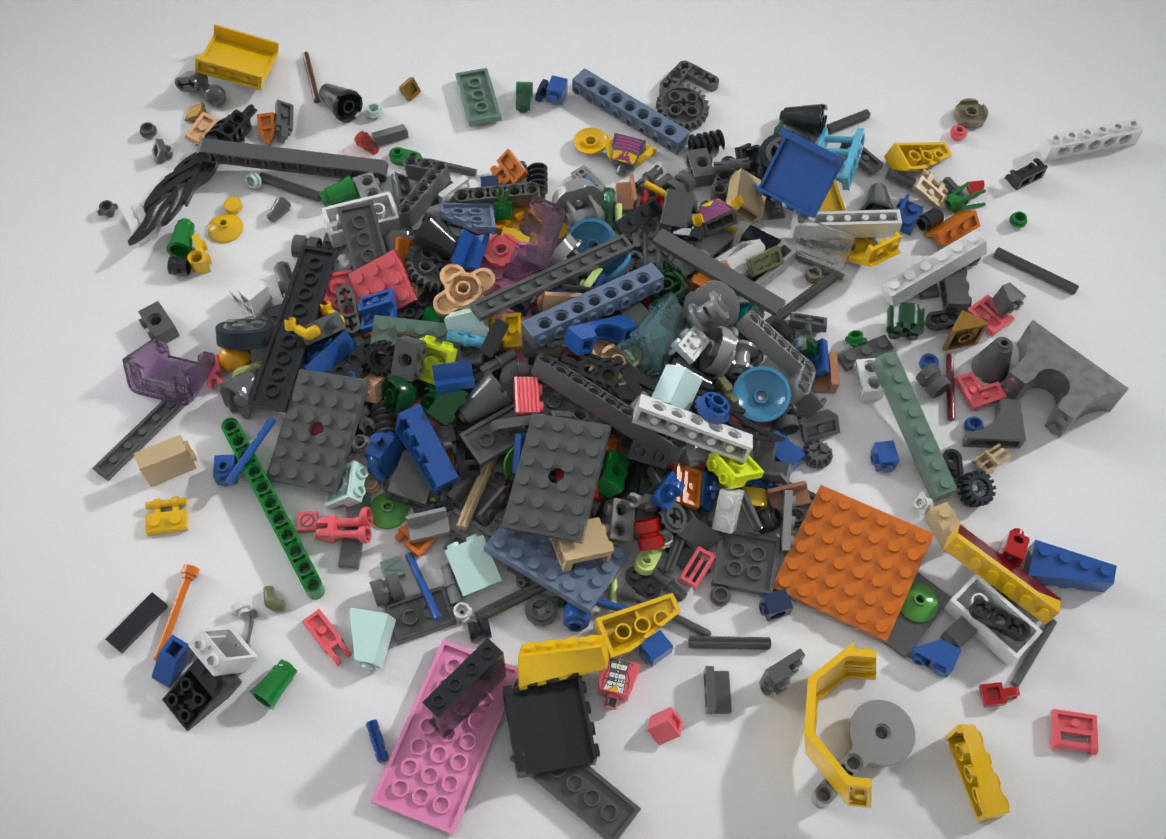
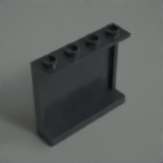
M489 638L478 646L422 702L434 716L429 721V724L444 739L506 677L504 652Z
M577 674L576 679L547 683L540 686L527 687L528 689L524 690L519 688L512 689V685L503 686V699L517 779L596 765L597 757H600L598 743L594 744L593 735H596L594 722L589 720L588 714H591L590 702L585 700L584 694L587 693L585 680L581 681V676Z

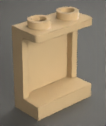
M599 517L588 520L583 544L550 538L563 572L571 571L572 565L578 562L602 557L605 562H609L612 553H614L613 543L608 540L606 527L604 524L602 525Z

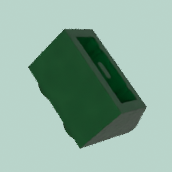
M464 390L442 393L430 392L426 393L419 404L428 419L434 423L446 426L454 420L457 409L466 402L468 392Z

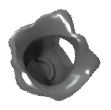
M251 371L240 373L230 381L219 385L225 406L232 413L238 412L245 419L251 417L254 407H249L247 404L257 376ZM238 395L246 405L236 406L233 397Z

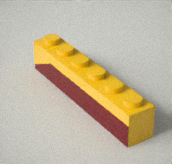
M959 525L947 537L944 547L947 553L1046 625L1060 613V597L962 525Z

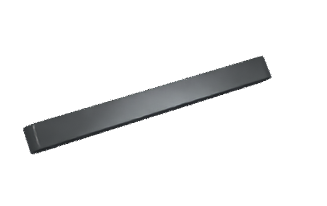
M207 138L199 141L196 157L203 162L342 179L349 175L351 180H353V177L373 172L374 177H378L380 183L386 181L389 166L386 161L380 159Z

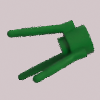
M966 182L953 193L947 195L948 198L945 199L946 207L950 212L953 211L955 213L959 210L985 206V202L961 205L964 204V201L985 193L986 190L983 189L963 198L960 195L957 196L960 191L970 184Z

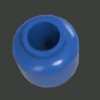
M567 603L564 608L563 623L570 631L580 632L589 626L591 612L587 614L571 603Z

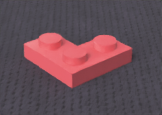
M973 371L956 376L954 379L971 411L996 404L1000 399L1007 398L999 382L981 386Z

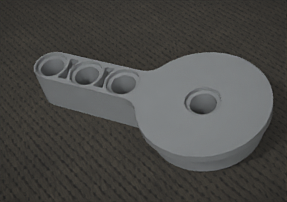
M871 700L862 704L853 713L849 723V737L852 748L839 764L848 775L855 777L868 764L892 766L902 762L911 753L915 744V729L908 714L898 705L886 700ZM884 730V739L878 738L875 732ZM847 761H853L856 764V769L849 768ZM824 778L812 792L811 801L816 807L825 808L839 794ZM818 791L825 792L828 800H821L818 796Z

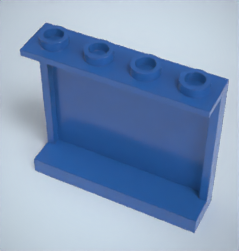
M781 128L779 135L783 136V139L760 185L753 184V187L758 189L757 193L765 197L767 195L771 196L770 200L778 204L784 203L786 209L799 211V216L806 219L808 216L815 218L845 158L791 131Z

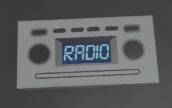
M585 164L571 172L573 179H589L601 192L606 190V186Z

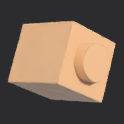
M368 374L363 378L371 382L365 402L378 403L382 399L381 387L386 376L381 377V375Z

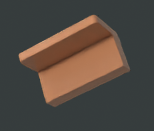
M632 173L630 174L629 182L615 183L617 203L622 204V214H628L637 208V195L634 174Z
M829 352L830 373L813 380V393L836 394L839 386L837 352Z
M806 480L767 489L770 505L773 508H777L779 512H781V499L784 490H793V496H796L795 507L811 505Z

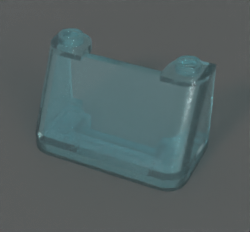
M669 292L652 301L647 307L650 313L637 330L630 333V339L622 340L617 345V348L633 367L649 378H657L662 374L663 367L671 358L668 354L672 349L670 345L677 338H681L679 334L686 328L678 299L673 292Z

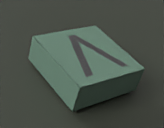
M400 556L380 562L384 578L396 572L399 578L406 576Z

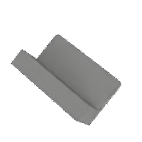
M446 507L405 516L411 544L451 535Z

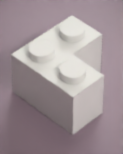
M245 277L229 290L233 301L257 319H261L265 315L264 310L274 307L271 301L273 298L268 292L269 287L263 280L259 281L255 277L249 280Z

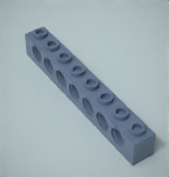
M584 68L572 79V91L576 95L593 103L601 110L611 114L614 118L619 119L629 127L639 131L642 135L652 139L655 143L662 145L668 151L677 155L688 144L689 130Z
M649 263L521 321L522 335L532 349L544 346L546 343L564 336L567 327L596 321L637 301H641L654 293L660 292L664 288V276L653 263Z

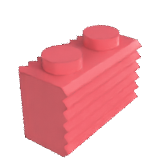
M514 377V416L519 417L532 415V413H543V401H539V396H542V384H538V377Z

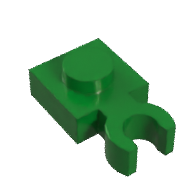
M496 189V198L499 201H494L495 221L513 220L512 201H506L509 198L508 189L505 190L506 194L504 196L499 195V189Z

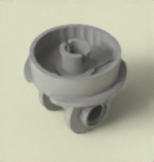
M572 179L562 184L554 192L552 210L567 224L570 230L577 222L583 219L596 218L604 220L601 208L603 195L601 190L589 179Z
M569 232L566 233L546 250L534 266L539 271H542L580 254L576 248L581 244L582 240H576ZM587 273L563 284L579 285L580 279L588 278L586 276Z
M708 281L694 292L688 293L684 301V315L688 324L691 327L696 325L706 336L718 325L723 327L733 325L739 317L740 304L736 293L727 284L720 281Z
M718 325L711 330L707 336L711 341L699 357L700 371L707 373L715 381L718 377L724 375L737 380L743 372L753 368L750 364V359L758 354V347L754 343L742 339L738 340V329L733 326L726 328Z

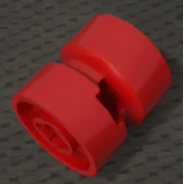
M651 517L633 522L635 534L640 535L637 539L639 551H648L665 546L664 537L658 532L661 529L659 517Z

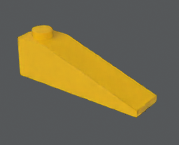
M945 142L894 143L884 155V158L891 169L921 171L951 157L952 153Z
M670 593L596 618L593 628L597 636L604 635L609 656L612 659L634 650L681 611L674 594Z

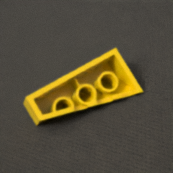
M589 635L581 638L570 637L564 640H547L545 642L522 644L518 654L519 689H528L527 685L537 683L538 686L547 684L546 680L557 677L559 680L568 679L573 673H578L580 676L607 669L610 656L604 635Z
M957 725L945 738L978 823L1006 815L1010 812L1009 802L1001 791L1000 779L993 771L991 756L985 751L981 732L977 731L975 725Z

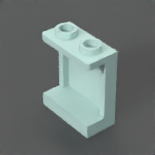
M477 534L466 538L467 541L461 544L454 542L448 545V549L444 551L462 598L499 584L502 581L492 555L484 551L486 541L483 535L479 537Z

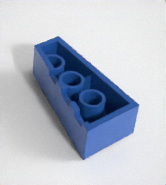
M418 404L399 413L395 432L434 494L436 495L455 485L458 479V471L451 464L421 405Z
M1035 539L1027 549L1023 571L1045 587L1051 585L1064 589L1070 587L1084 591L1105 592L1114 584L1117 566Z

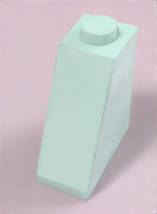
M350 608L355 660L362 664L361 667L364 669L374 670V667L382 669L396 619L386 613Z

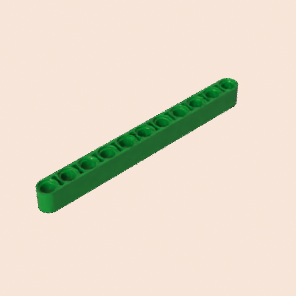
M226 418L222 422L221 428L239 461L250 446V443L237 419ZM254 453L243 468V471L307 596L313 600L320 599L325 594V587ZM267 488L265 492H260L262 489ZM271 504H276L274 507L268 508ZM279 520H284L281 524H276ZM287 536H292L290 540H284ZM301 552L299 556L293 557L294 553ZM310 568L307 573H301L303 569ZM319 585L317 589L310 590L311 586Z

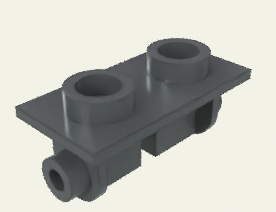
M767 195L765 209L768 220L785 218L782 202L778 204L770 200L771 196Z

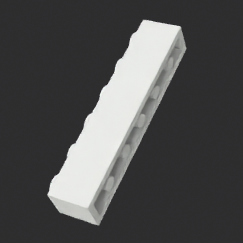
M899 209L818 211L815 218L808 216L807 219L799 216L798 212H793L790 227L792 240L893 237L895 232H900L902 219Z
M976 229L883 283V297L893 307L898 306V303L907 301L987 254L986 240Z

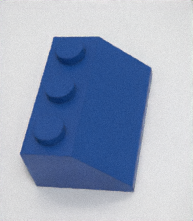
M340 330L313 345L307 351L301 369L326 373L357 348L358 345L346 330Z

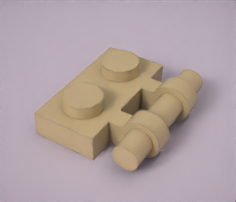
M924 168L920 171L921 176L917 178L912 190L932 208L941 209L949 190L942 181L939 182L934 177L931 171L928 172Z

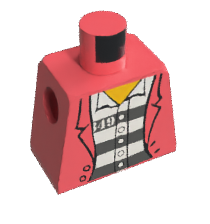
M609 657L607 669L599 671L598 694L606 697L605 708L616 710L618 700L628 701L639 675L641 664L616 658L611 659Z

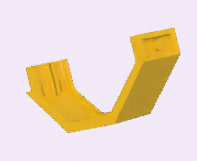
M836 179L819 211H846ZM898 231L894 233L892 238L887 239L885 237L879 243L872 242L869 238L826 239V241L856 244L855 251L834 249V251L845 262L870 267L902 253L898 249L902 238Z
M855 641L808 677L804 726L805 754L848 806L871 808L872 779L848 775L816 735L818 703L822 698L846 679L876 680L877 650L869 648L855 649Z

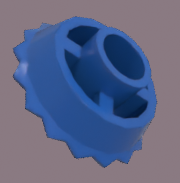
M708 392L698 396L697 400H695V408L698 410V414L703 419H707L709 423L713 422L717 425L718 423L723 424L728 421L730 405L719 393Z

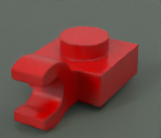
M1002 682L980 684L979 686L984 708L1003 706L1007 704L1006 699L1013 700L1020 696L1018 687L1003 688Z

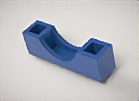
M624 314L567 327L563 344L579 356L591 353L597 340L611 341L619 345L634 342L639 326Z

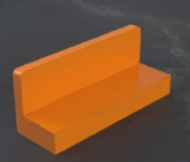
M960 210L924 234L925 237H934L937 248H939L940 245H950L981 225L976 210Z

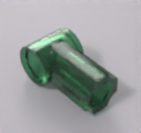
M516 81V110L520 111V113H526L530 110L531 97H533V82Z

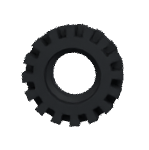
M379 340L370 344L365 349L366 353L363 354V357H366L363 362L368 363L365 367L366 369L371 368V374L375 373V376L381 375V377L391 374L395 344L391 346V341ZM379 351L386 355V365H382L377 358Z

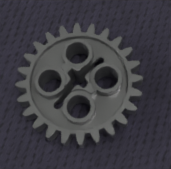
M675 83L674 87L669 85L668 89L664 87L663 92L659 93L655 108L660 114L690 131L691 127L696 130L697 125L701 127L702 123H705L710 106H708L709 101L705 100L706 95H701V90L695 91L696 87L691 89L690 84L684 87L683 83H681V86Z
M416 245V247L412 246L410 251L408 250L404 268L407 269V275H411L410 280H417L415 285L421 283L423 284L422 289L427 286L429 291L435 288L439 292L440 288L443 291L445 290L440 280L442 268L454 263L451 262L450 258Z

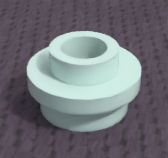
M377 103L368 104L366 115L372 119L380 117L382 115L381 106Z
M254 171L249 172L245 177L247 186L254 189L260 188L262 182L260 175Z

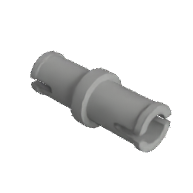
M450 564L442 565L441 570L445 581L443 584L444 589L448 592L450 605L455 606L463 602L460 589Z

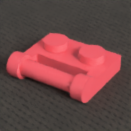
M988 294L966 311L987 321L988 326L985 331L991 337L1015 320L1012 315L1004 314L1000 316L992 301V297Z
M1058 709L1050 711L1051 749L1059 750L1064 748L1084 751L1089 755L1098 754L1097 715ZM1061 734L1088 738V743L1061 739Z

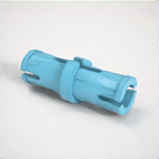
M449 329L446 341L463 344L464 347L473 346L480 348L486 337L477 336L468 331L464 333Z

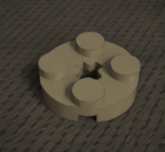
M967 98L961 100L956 105L953 114L958 125L964 128H976L984 125L988 117V109L984 104H979L978 100Z

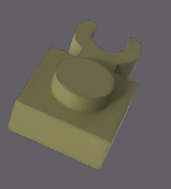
M725 376L718 377L714 392L719 393L734 403H739L738 397L733 395L732 384L729 383Z

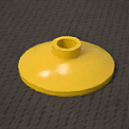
M598 128L582 129L574 137L575 148L579 152L589 155L601 152L607 142L606 134Z
M233 214L218 215L208 224V235L218 243L232 242L242 234L243 223L239 217Z

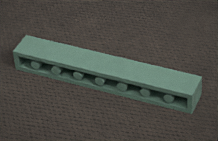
M892 351L878 355L872 366L927 492L933 502L948 498L958 489L897 352Z

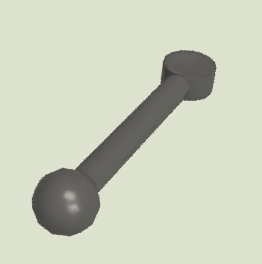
M254 609L249 612L250 622L245 641L248 645L254 619L258 616V612Z

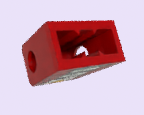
M1014 528L1008 532L1000 544L998 553L1007 558V555L1012 556V559L1009 561L1019 567L1025 559L1030 539L1024 535L1022 529Z

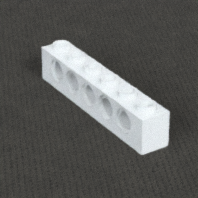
M1137 118L1049 134L1044 135L1038 151L1045 162L1136 144L1144 130Z
M640 395L634 408L632 423L736 461L745 463L753 449L752 434L725 424L718 423L716 425L713 422L709 423L707 419H703L700 415L646 395Z

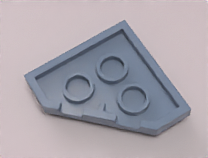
M440 203V218L477 234H496L493 203Z

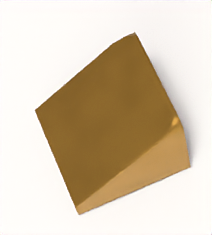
M204 103L189 107L185 121L195 122L202 112L206 113Z

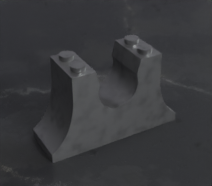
M1034 320L1027 326L1017 343L1019 349L1018 364L1009 372L1001 385L1007 398L1012 399L1022 398L1026 391L1032 388H1041L1051 393L1055 398L1056 407L1049 415L1045 427L1059 437L1075 421L1089 413L1097 411L1110 412L1129 389Z

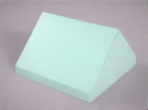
M470 308L451 312L444 318L447 330L451 329L464 333L468 331L471 334L486 337L489 332L488 318L479 322ZM455 342L453 343V346L462 345Z
M666 364L651 398L689 411L702 379L686 367Z

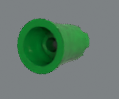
M349 175L318 192L325 207L359 198Z
M182 218L177 221L172 237L166 247L167 252L178 259L187 258L188 254L192 251V235L195 232V224L190 219Z
M281 659L249 692L257 701L273 710L298 671L288 661Z

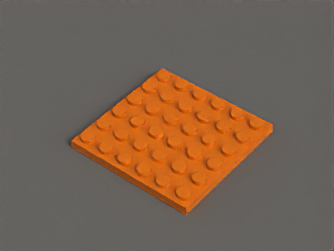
M820 485L794 538V545L790 547V551H788L775 578L773 591L786 589L790 599L887 643L934 533Z

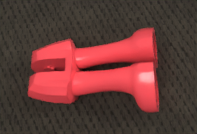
M363 507L360 510L359 516L354 518H337L336 515L316 519V527L320 529L315 530L314 538L327 543H336L338 539L342 538L358 539L362 544L370 543L372 539L370 528L373 527V516L370 507ZM359 527L357 530H340V528Z

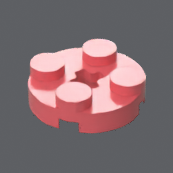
M507 233L499 236L498 234L490 236L484 252L486 262L500 270H505L513 265L521 253L517 239ZM505 248V252H504V253H499V252H498V249H501V250H502V249Z

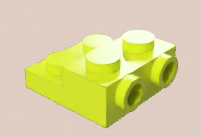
M426 335L420 338V340L426 341V355L423 358V373L419 380L435 385L432 366L455 362L458 349L454 348V344L451 342L443 341L439 343L436 342L435 337Z
M711 452L706 462L708 470L713 471L719 477V482L729 489L744 487L748 480L762 478L764 474L761 467L750 456H748L745 463Z

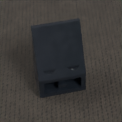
M197 658L162 701L186 731H189L225 702L240 686L242 681L235 673L213 676L200 659Z

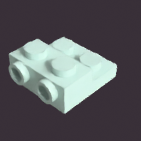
M357 461L347 463L338 493L326 492L324 507L331 510L341 505L351 507L361 503L366 493L364 483L368 476L367 466Z

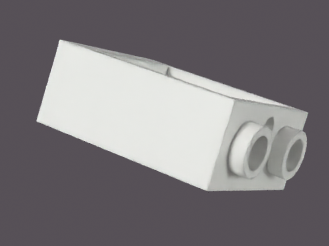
M760 239L742 241L715 259L729 265L731 269L740 273L748 268L746 259L765 251V245Z
M233 627L200 629L188 644L213 676L246 672L258 657Z

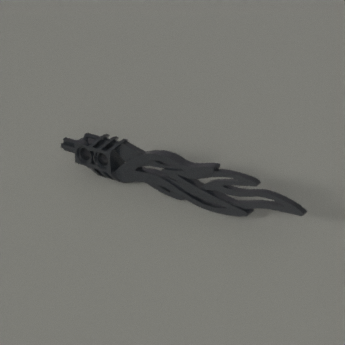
M253 104L248 105L243 112L235 109L226 118L219 120L205 134L204 138L232 142L242 141L244 143L245 136L252 130L250 118L257 112V109L254 108ZM197 152L181 161L174 168V172L165 177L146 199L143 206L146 216L134 234L129 238L128 245H134L148 236L156 228L167 208L168 210L161 221V226L163 227L171 222L184 205L185 207L189 205L195 191L214 176L219 164L206 162L202 167L201 165L204 162L196 157ZM183 187V190H182V193H181V197H180V199H179L178 204H177L176 207H175V204H176V202H177V200H178V196H179L178 190ZM162 201H164V202L161 204V206L159 207V209H158V211H157V213H156V215H155L154 220H153L152 223L149 225V227L146 229V227L148 226V224H149V222H150V220H151V218H152V216H153V213H154L155 208H156L157 205H159Z
M589 354L588 356H583L582 361L564 355L561 360L562 364L577 371L578 374L619 400L634 401L644 391L640 386L654 392L659 378L651 379L634 368L632 364L623 365V361H613L614 358L612 357L603 358ZM588 366H592L595 369V371L591 374H588L584 371V369ZM611 373L613 379L605 380L603 374ZM621 373L626 384L615 388ZM698 390L691 407H695V400H697L698 396L706 394L708 391ZM725 398L730 405L729 414L736 417L749 428L765 436L756 435L729 418L724 423L752 434L755 440L765 442H783L785 440L784 437L748 420L742 415L746 412L744 408ZM689 409V412L697 414L692 409Z

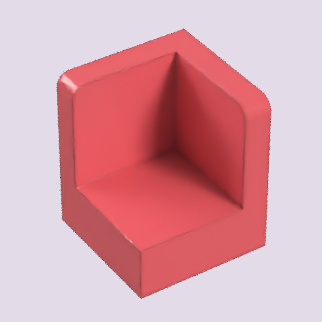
M669 707L650 716L647 731L661 745L681 735L683 721L674 709Z

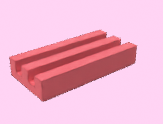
M698 546L679 576L678 581L684 582L686 586H691L696 591L714 562L716 555ZM699 553H702V557L687 579L685 577ZM708 556L710 559L694 583L692 580Z

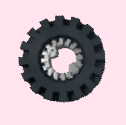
M980 470L965 473L961 476V479H958L957 483L960 485H956V487L960 489V492H957V495L962 496L960 501H965L964 505H970L969 507L973 508L988 505L993 501L994 498L992 496L996 495V492H993V490L996 489V486H992L994 480H989L991 476L989 474L985 475V471L980 472ZM974 486L978 487V492H974Z

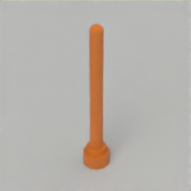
M183 565L181 571L183 580L154 655L155 662L160 650L171 637L190 583L194 581V578H197L200 571L199 568L193 565Z

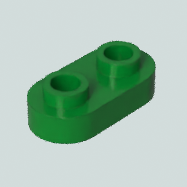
M395 147L389 152L390 161L403 167V160L406 157H422L416 151L401 147Z

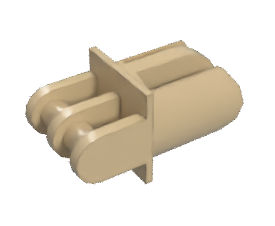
M998 443L988 451L984 450L971 463H975L978 466L977 469L985 471V475L993 473L997 467L1009 460L1011 455L1008 453L1002 457L1006 450L1004 448L998 450L1001 447V444Z

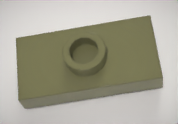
M774 246L747 258L746 262L750 276L754 277L783 264L784 260L780 246Z

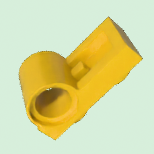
M199 234L192 235L195 250L188 254L187 259L193 272L197 274L211 272L209 264H212L209 253H205L208 250L205 240H201Z

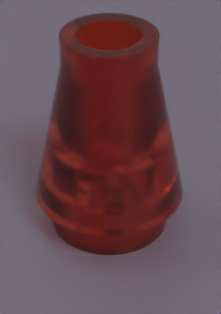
M360 131L355 136L354 141L357 146L370 152L372 155L378 153L380 147L376 145L367 132Z

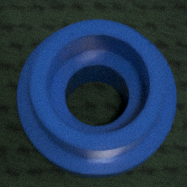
M976 416L969 417L964 422L966 432L984 428L983 421Z

